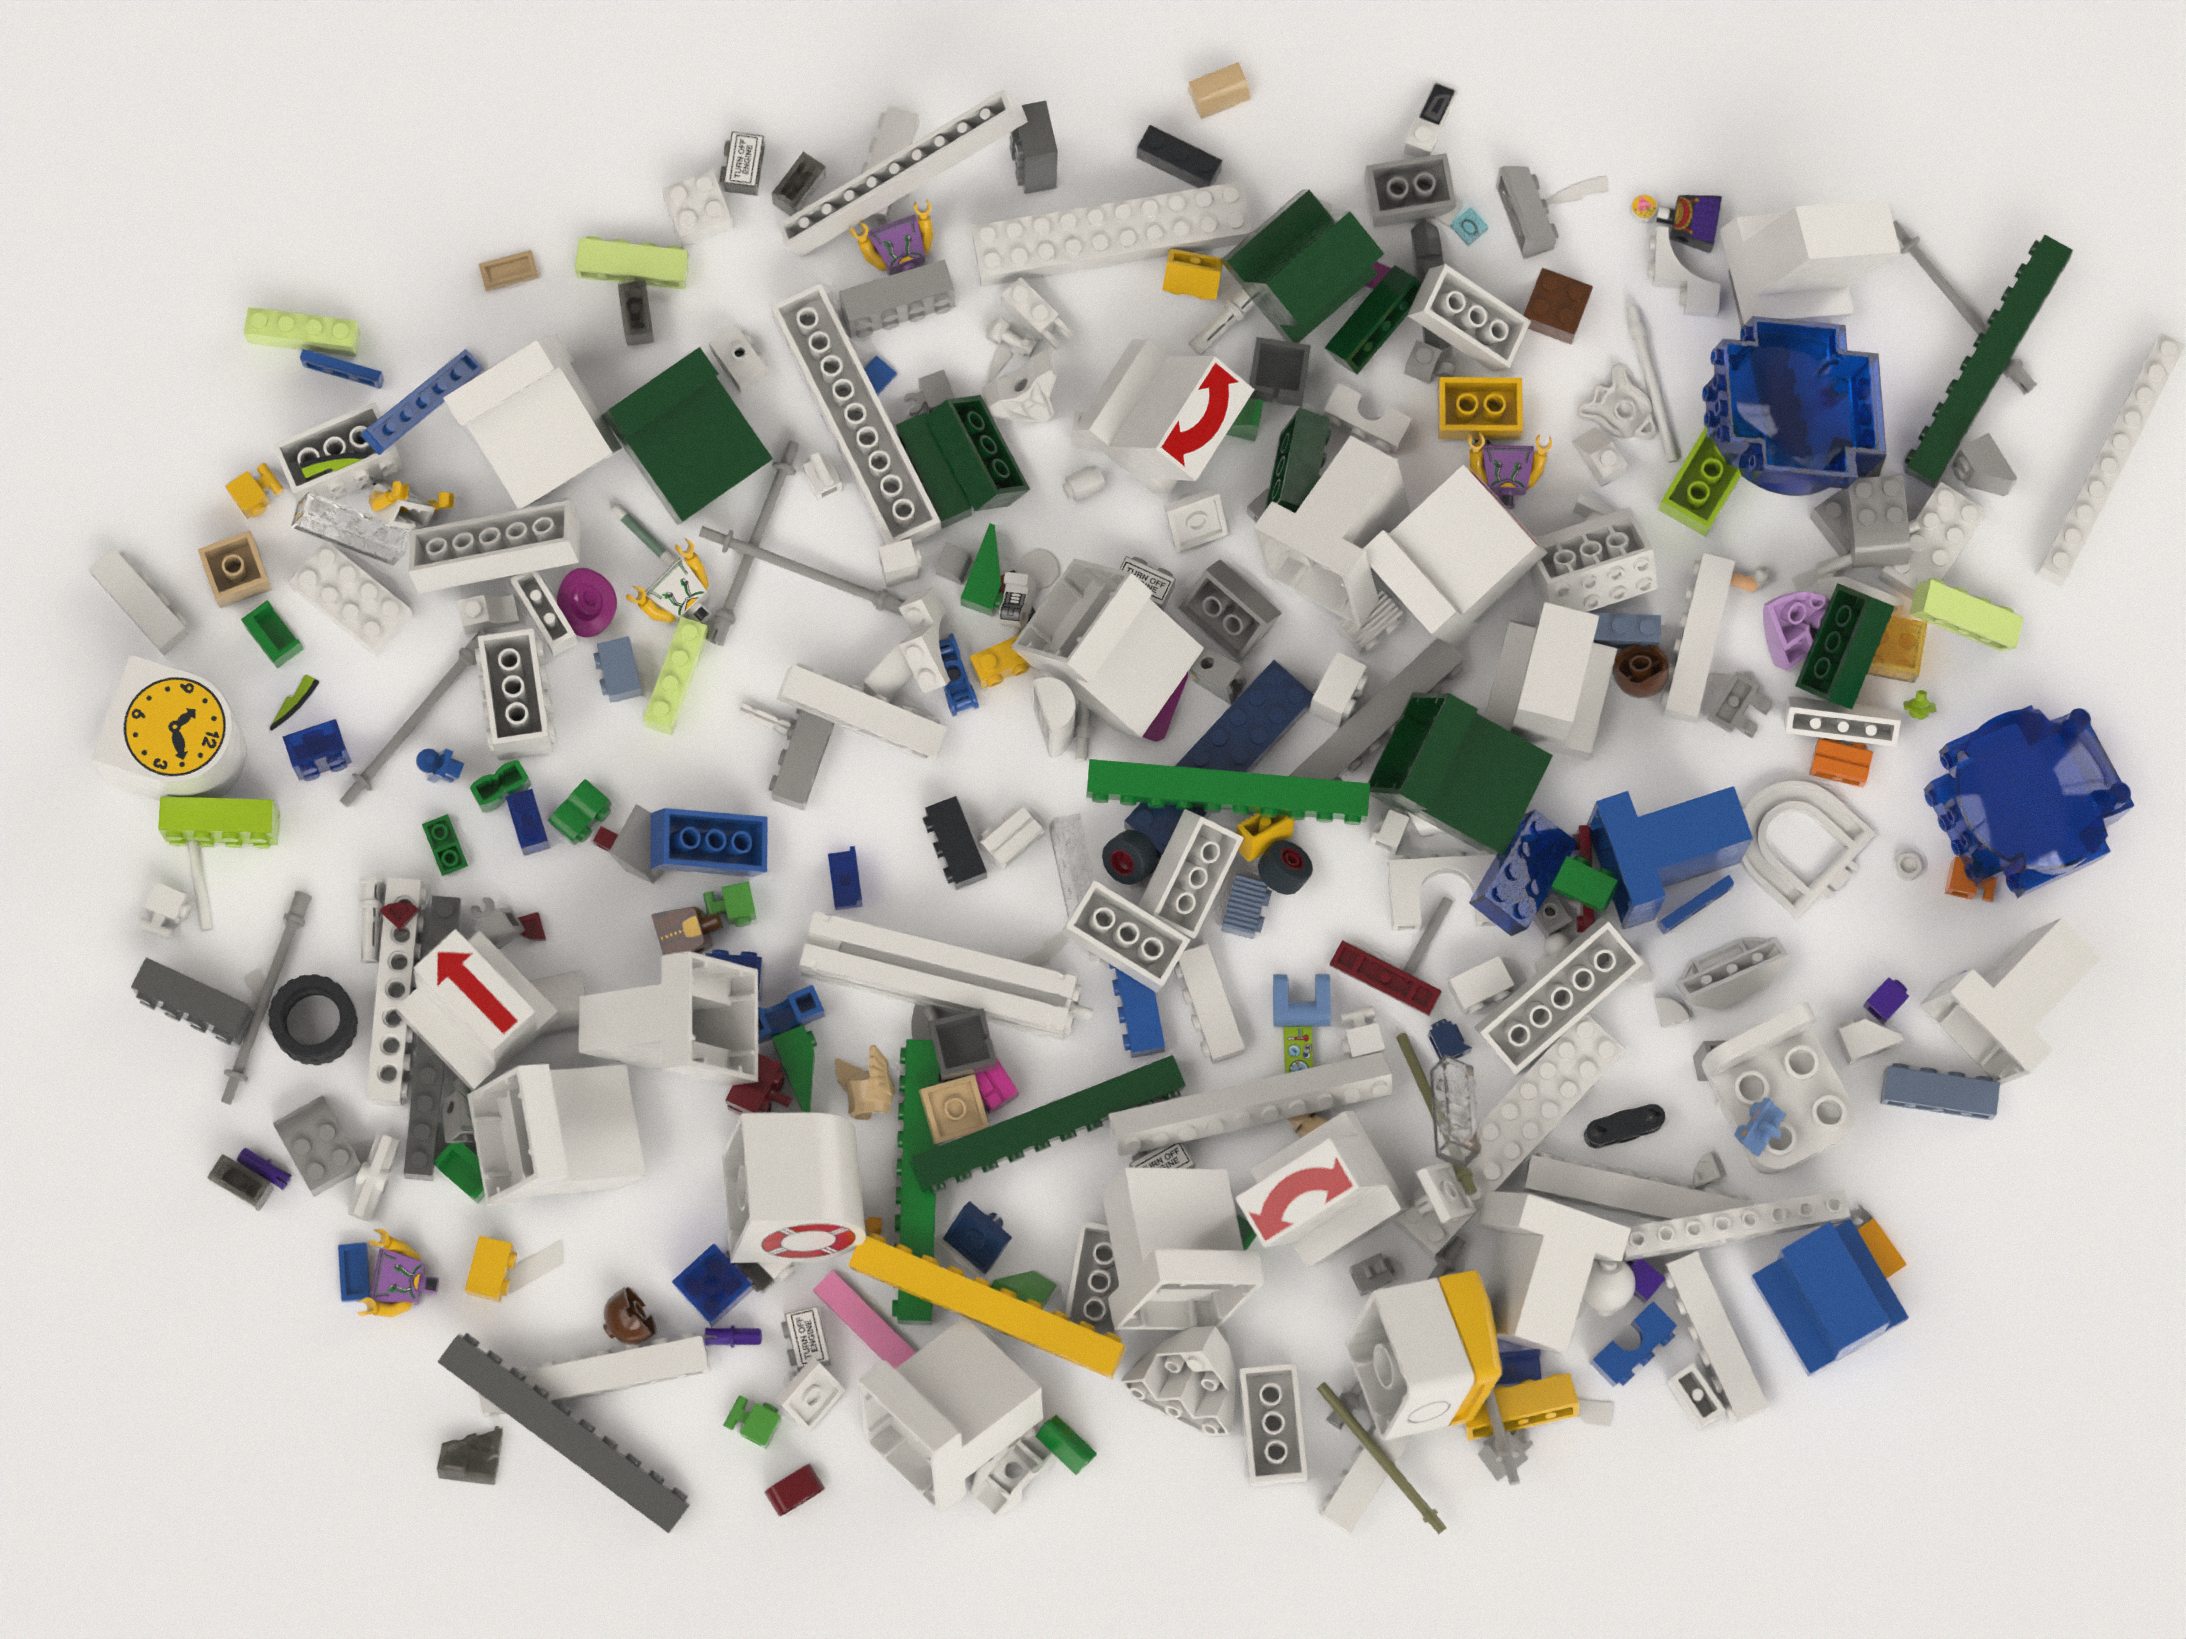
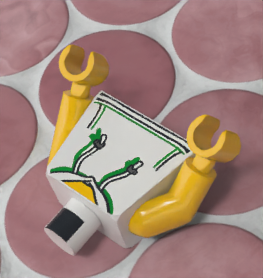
M394 481L392 485L373 483L367 491L369 497L367 508L390 526L410 530L427 528L432 515L439 512V508L450 509L454 507V493L439 492L438 502L434 499L426 502L409 492V484H401L400 481Z
M684 538L688 544L686 550L681 551L679 545H675V550L685 556L684 559L680 556L646 590L639 586H632L637 590L638 595L634 599L633 596L626 594V599L629 602L638 603V607L655 621L679 623L681 617L689 618L691 616L696 622L704 624L711 616V613L702 605L708 598V578L704 565L697 554L693 552V543Z

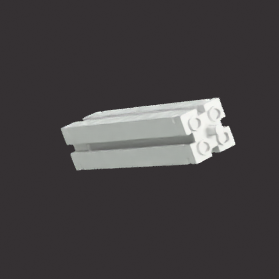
M813 911L808 937L799 964L801 976L818 978L820 981L926 1007L934 1006L935 1009L954 1014L984 1008L986 1020L989 1023L1041 1036H1050L1063 1041L1065 1033H1071L1074 1016L1091 1020L1093 1013L1092 1008L1078 1005L1081 985H1077V976L1061 974L1058 971L833 915L827 916L825 913Z

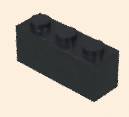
M1150 124L1137 146V159L1196 188L1214 186L1222 171V159Z
M957 796L925 807L926 816L922 817L927 833L933 832L936 842L932 843L937 858L943 857L946 867L942 870L947 883H953L955 889L958 890L986 879V868Z

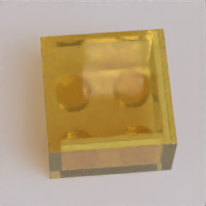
M1891 615L1867 675L1915 683L1920 674L1928 622Z

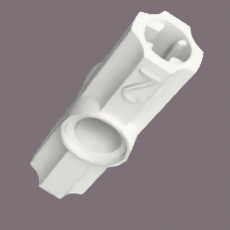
M377 1133L367 1161L362 1163L357 1175V1187L352 1196L347 1214L360 1220L371 1222L379 1198L388 1187L392 1174L391 1167L401 1143L399 1140Z

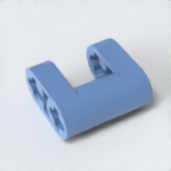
M1273 974L1274 1027L1330 1026V974H1315V1001L1288 1002L1287 974Z

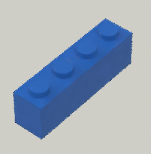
M1108 963L1109 969L1115 968L1116 979L1112 980L1114 996H1120L1122 1005L1117 1007L1119 1023H1125L1127 1034H1122L1124 1050H1130L1131 1058L1165 1052L1155 991Z

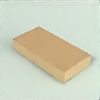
M532 250L478 264L486 292L539 278Z

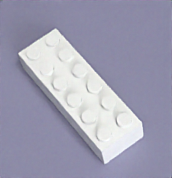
M571 500L411 530L408 572L418 592L424 593L579 563L580 520Z
M1601 916L1480 1021L1474 1029L1516 1075L1644 963L1610 922Z

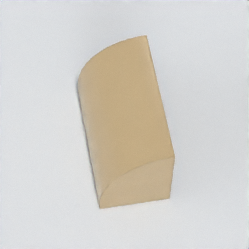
M1239 62L1188 83V92L1200 119L1251 100L1249 87Z

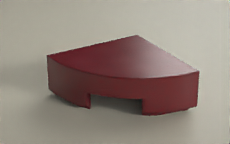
M401 902L387 904L379 910L399 931L420 911L413 904Z
M539 912L518 917L525 929L520 935L532 941L546 940Z

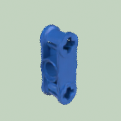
M948 634V638L939 640L942 661L946 672L950 669H955L961 674L959 679L955 681L950 680L947 685L943 686L952 717L957 716V712L972 707L974 709L979 708V704L962 663L954 634Z

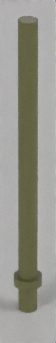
M1401 1033L1396 1039L1457 1172L1455 1175L1456 1179L1462 1183L1466 1194L1472 1195L1477 1192L1472 1179L1473 1172L1470 1168H1467L1407 1034Z
M1323 1382L1316 1388L1317 1391L1421 1513L1423 1522L1425 1524L1428 1522L1438 1535L1446 1530L1447 1526L1436 1515L1438 1511L1435 1508L1431 1509L1327 1383Z

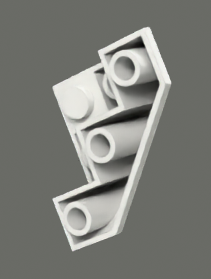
M1215 1326L1191 1327L1162 1341L1125 1374L1121 1380L1135 1401L1207 1436L1230 1435L1232 1432L1236 1374L1229 1345Z

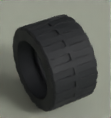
M305 974L295 979H290L277 990L278 992L275 997L273 996L271 1007L268 1011L269 1028L280 1048L291 1059L297 1060L301 1064L318 1066L334 1062L333 1060L338 1057L340 1058L348 1048L350 1049L357 1035V1011L349 995L338 982H334L331 978L323 977L319 974ZM317 995L329 998L339 1010L340 1022L336 1031L321 1043L309 1045L296 1041L289 1033L287 1027V1018L293 1006L309 996Z

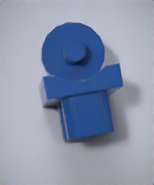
M447 748L439 753L433 749H424L416 756L418 769L423 773H431L427 776L426 780L432 783L440 779L452 783L454 779H459L465 763L451 758L454 751Z

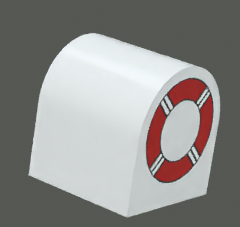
M742 1113L722 1155L730 1263L817 1261L846 1254L854 1250L857 1245H861L866 1239L855 1125L844 1117L827 1113Z

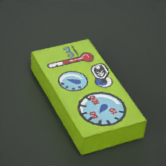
M1312 1026L1283 1027L1285 1074L1312 1068Z

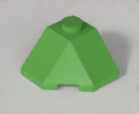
M1032 1270L995 1279L990 1288L999 1292L1001 1288L1008 1289L1017 1294L1016 1299L1026 1303L1027 1299H1031L1042 1304L1043 1310L1057 1284Z

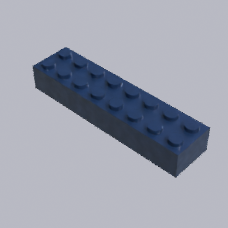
M1273 660L1175 766L1251 773L1310 709L1314 694L1278 662ZM1140 803L1124 820V828L1126 830H1137L1145 834L1152 841L1156 849L1157 858L1161 859L1184 810L1176 809V805L1152 808L1148 807V803ZM1193 807V810H1190L1206 819L1213 814L1205 812L1204 808Z

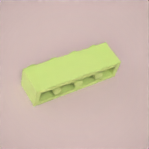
M587 236L586 239L579 238L575 262L576 278L682 290L686 288L689 253L688 250H684L681 246L657 247L656 244L651 242H642L640 245L629 244L630 242L624 239H614L613 242L602 241V238L596 236Z
M252 307L247 309L244 336L247 343L298 350L305 349L353 357L357 356L361 332L358 322L355 320Z
M1929 578L1928 581L1916 584L1909 613L1913 617L2000 652L2017 647L2024 618L2015 614L2012 608L1995 606L1987 598L1970 596L1967 590L1948 587L1944 581L1936 578Z
M684 617L680 618L643 718L645 727L672 735L709 635L707 625Z

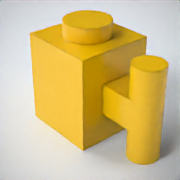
M262 463L256 468L261 475L258 480L255 481L247 470L225 486L228 494L247 519L252 516L258 517L266 511V506L270 504L264 493L270 488L275 495H279L284 491L283 486L266 463Z

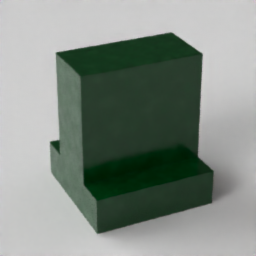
M1302 189L1226 254L1220 262L1283 339L1287 342L1299 343L1378 275L1372 265L1384 255V252L1350 211H1327L1310 189Z
M701 347L695 349L602 414L619 444L622 445L677 525L773 460L716 377L719 373Z
M1412 692L1368 781L1370 783V796L1390 807L1404 809L1479 851L1485 850L1491 854L1504 856L1553 755L1476 713L1478 708L1450 693Z

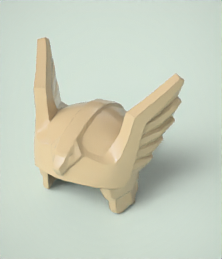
M876 1045L869 1047V1070L863 1071L860 1067L851 1065L839 1058L835 1059L837 1082L843 1087V1091L848 1094V1113L851 1118L856 1120H869L872 1112L889 1113L893 1095L896 1094L895 1084L890 1078L888 1070V1060Z

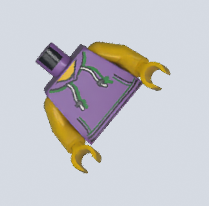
M925 199L927 207L924 210H918L917 202H914L913 207L919 215L918 218L914 214L868 231V227L864 223L859 222L862 226L860 234H856L854 228L850 227L849 232L858 239L857 244L866 262L879 271H886L889 276L925 264V256L931 252L934 237L931 216L928 215L931 210L929 201Z
M1480 432L1477 443H1471L1472 437L1470 433L1466 436V441L1472 448L1469 450L1470 469L1485 482L1495 495H1498V498L1509 510L1514 509L1515 496L1525 495L1527 489L1533 488L1543 474L1548 456L1546 451L1552 447L1551 436L1547 445H1540V434L1536 436L1535 442L1538 450H1535V446L1487 445Z
M374 1229V1232L380 1234L379 1242L369 1240V1243L372 1246H383L384 1248H379L370 1298L358 1301V1303L366 1304L367 1311L357 1312L358 1315L363 1317L372 1314L374 1316L393 1318L410 1311L413 1305H418L421 1292L437 1295L439 1278L424 1276L426 1266L421 1261L420 1255L406 1242L389 1236L385 1230Z

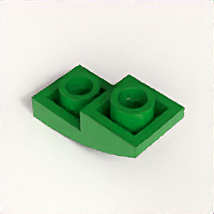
M448 814L422 824L442 876L468 866Z

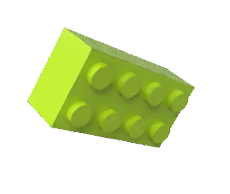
M1715 410L1662 498L1658 510L1706 537L1758 450L1763 436Z
M160 797L158 830L164 840L169 842L171 846L183 847L186 846L188 841H195L200 847H214V843L225 844L229 848H241L242 844H254V848L269 849L271 845H278L280 812L274 800Z

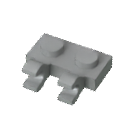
M1736 671L1707 717V720L1730 734L1736 727L1746 736L1753 738L1758 730V724L1745 718L1743 714L1748 706L1752 705L1756 710L1767 715L1773 702L1757 693L1760 689L1759 684Z

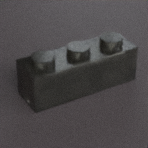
M730 1251L726 1252V1261L732 1267L736 1266L739 1269V1275L744 1280L747 1278L751 1282L750 1286L755 1292L760 1291L763 1294L775 1283L774 1279L758 1263H730Z

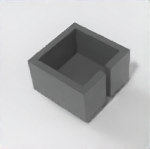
M1256 337L1249 383L1255 390L1249 399H1262L1264 402L1272 403L1273 398H1278V404L1302 407L1311 345Z
M984 1008L928 1022L942 1082L997 1069V1060Z

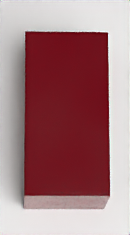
M600 826L593 839V844L609 852L618 834Z

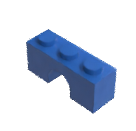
M814 985L787 995V999L772 1007L764 1009L761 1006L758 1007V1044L796 1027L825 1017L823 1006Z
M1654 1301L1630 1324L1640 1336V1345L1637 1349L1624 1350L1612 1340L1590 1362L1613 1388L1619 1383L1622 1386L1627 1384L1635 1376L1632 1370L1639 1363L1644 1367L1655 1356L1652 1351L1659 1344L1665 1347L1676 1336L1673 1331L1677 1325Z

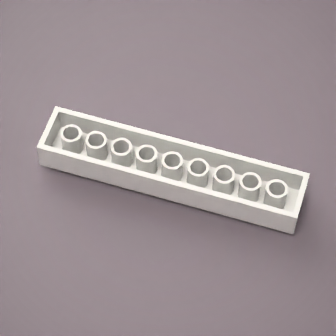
M1242 181L972 225V240L981 287L1016 282L1020 277L1023 280L1168 257L1170 249L1198 252L1235 246L1251 234Z
M821 283L771 305L772 317L886 545L910 538L913 544L941 531V521Z
M1587 1014L1559 1037L1458 1146L1467 1168H1470L1473 1172L1472 1179L1477 1192L1469 1196L1477 1212L1483 1206L1487 1191L1497 1192L1623 1056L1626 1049ZM1450 1156L1444 1162L1451 1161ZM1422 1185L1407 1201L1410 1209L1394 1218L1392 1222L1433 1259L1477 1212L1468 1217L1446 1223L1441 1222L1435 1209L1425 1216L1421 1215L1417 1209L1424 1205L1416 1207L1415 1200L1427 1194Z

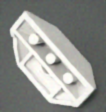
M1761 937L1739 938L1690 960L1675 983L1688 1004L1718 1011L1769 988L1789 960V954L1777 937H1769L1768 939Z

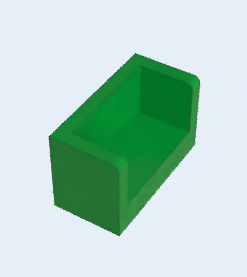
M268 600L241 619L246 630L277 669L304 650L301 642L291 633Z
M462 1142L450 1143L434 1161V1165L478 1204L485 1197L478 1156Z

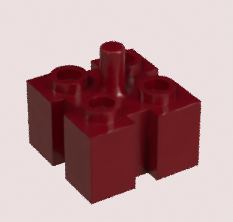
M758 1053V1082L732 1085L725 1100L728 1110L740 1116L742 1113H770L773 1106L771 1101L788 1108L792 1098L780 1093L785 1082L781 1063Z

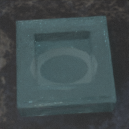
M1470 207L1451 223L1450 228L1467 246H1470L1489 229V226Z

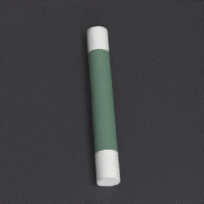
M617 504L611 510L668 567L676 561L621 505Z

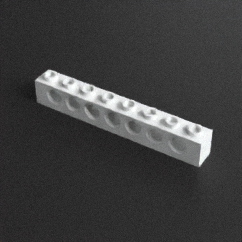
M387 877L385 905L399 902L410 903L420 911L401 930L410 933V938L403 943L396 941V936L401 931L383 916L366 1090L368 1104L403 1106V1098L408 1099L409 1082L405 1081L406 1071L411 1070L412 1054H408V1044L414 1041V1031L403 1019L398 1025L393 1026L388 1024V1018L392 1014L397 1013L396 1007L413 992V987L417 988L413 968L416 966V960H421L422 943H418L419 932L424 933L425 916H421L422 905L427 904L428 889L423 888L422 881L418 879ZM399 958H404L408 961L407 966L402 970L393 968L394 962ZM395 986H403L405 988L404 994L399 998L390 996L391 990ZM391 1041L400 1043L399 1049L395 1053H387L385 1051L386 1045ZM387 1069H395L397 1071V1075L392 1081L382 1079V1075Z
M1845 1189L1629 1227L1631 1231L1622 1259L1625 1262L1821 1227L1830 1221L1832 1224L1843 1223L1851 1217Z

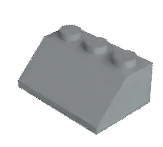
M1528 166L1500 167L1495 186L1523 259L1553 250L1556 239L1559 238L1555 224H1550L1548 220L1549 208L1544 198L1540 199L1537 191L1540 189L1536 174L1531 175Z
M1221 559L1204 570L1178 607L1239 662L1263 639L1282 614Z

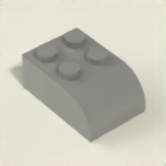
M1447 153L1366 165L1364 178L1374 227L1431 219L1445 215L1456 208L1457 204Z
M1903 475L1847 479L1843 491L1852 568L1908 564L1911 545Z
M323 1095L273 1122L278 1135L314 1197L359 1172L362 1164Z

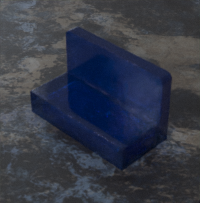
M849 846L850 851L828 854L835 910L863 907L855 846Z
M1530 1349L1499 1352L1502 1372L1495 1385L1518 1384L1525 1380H1541V1350Z

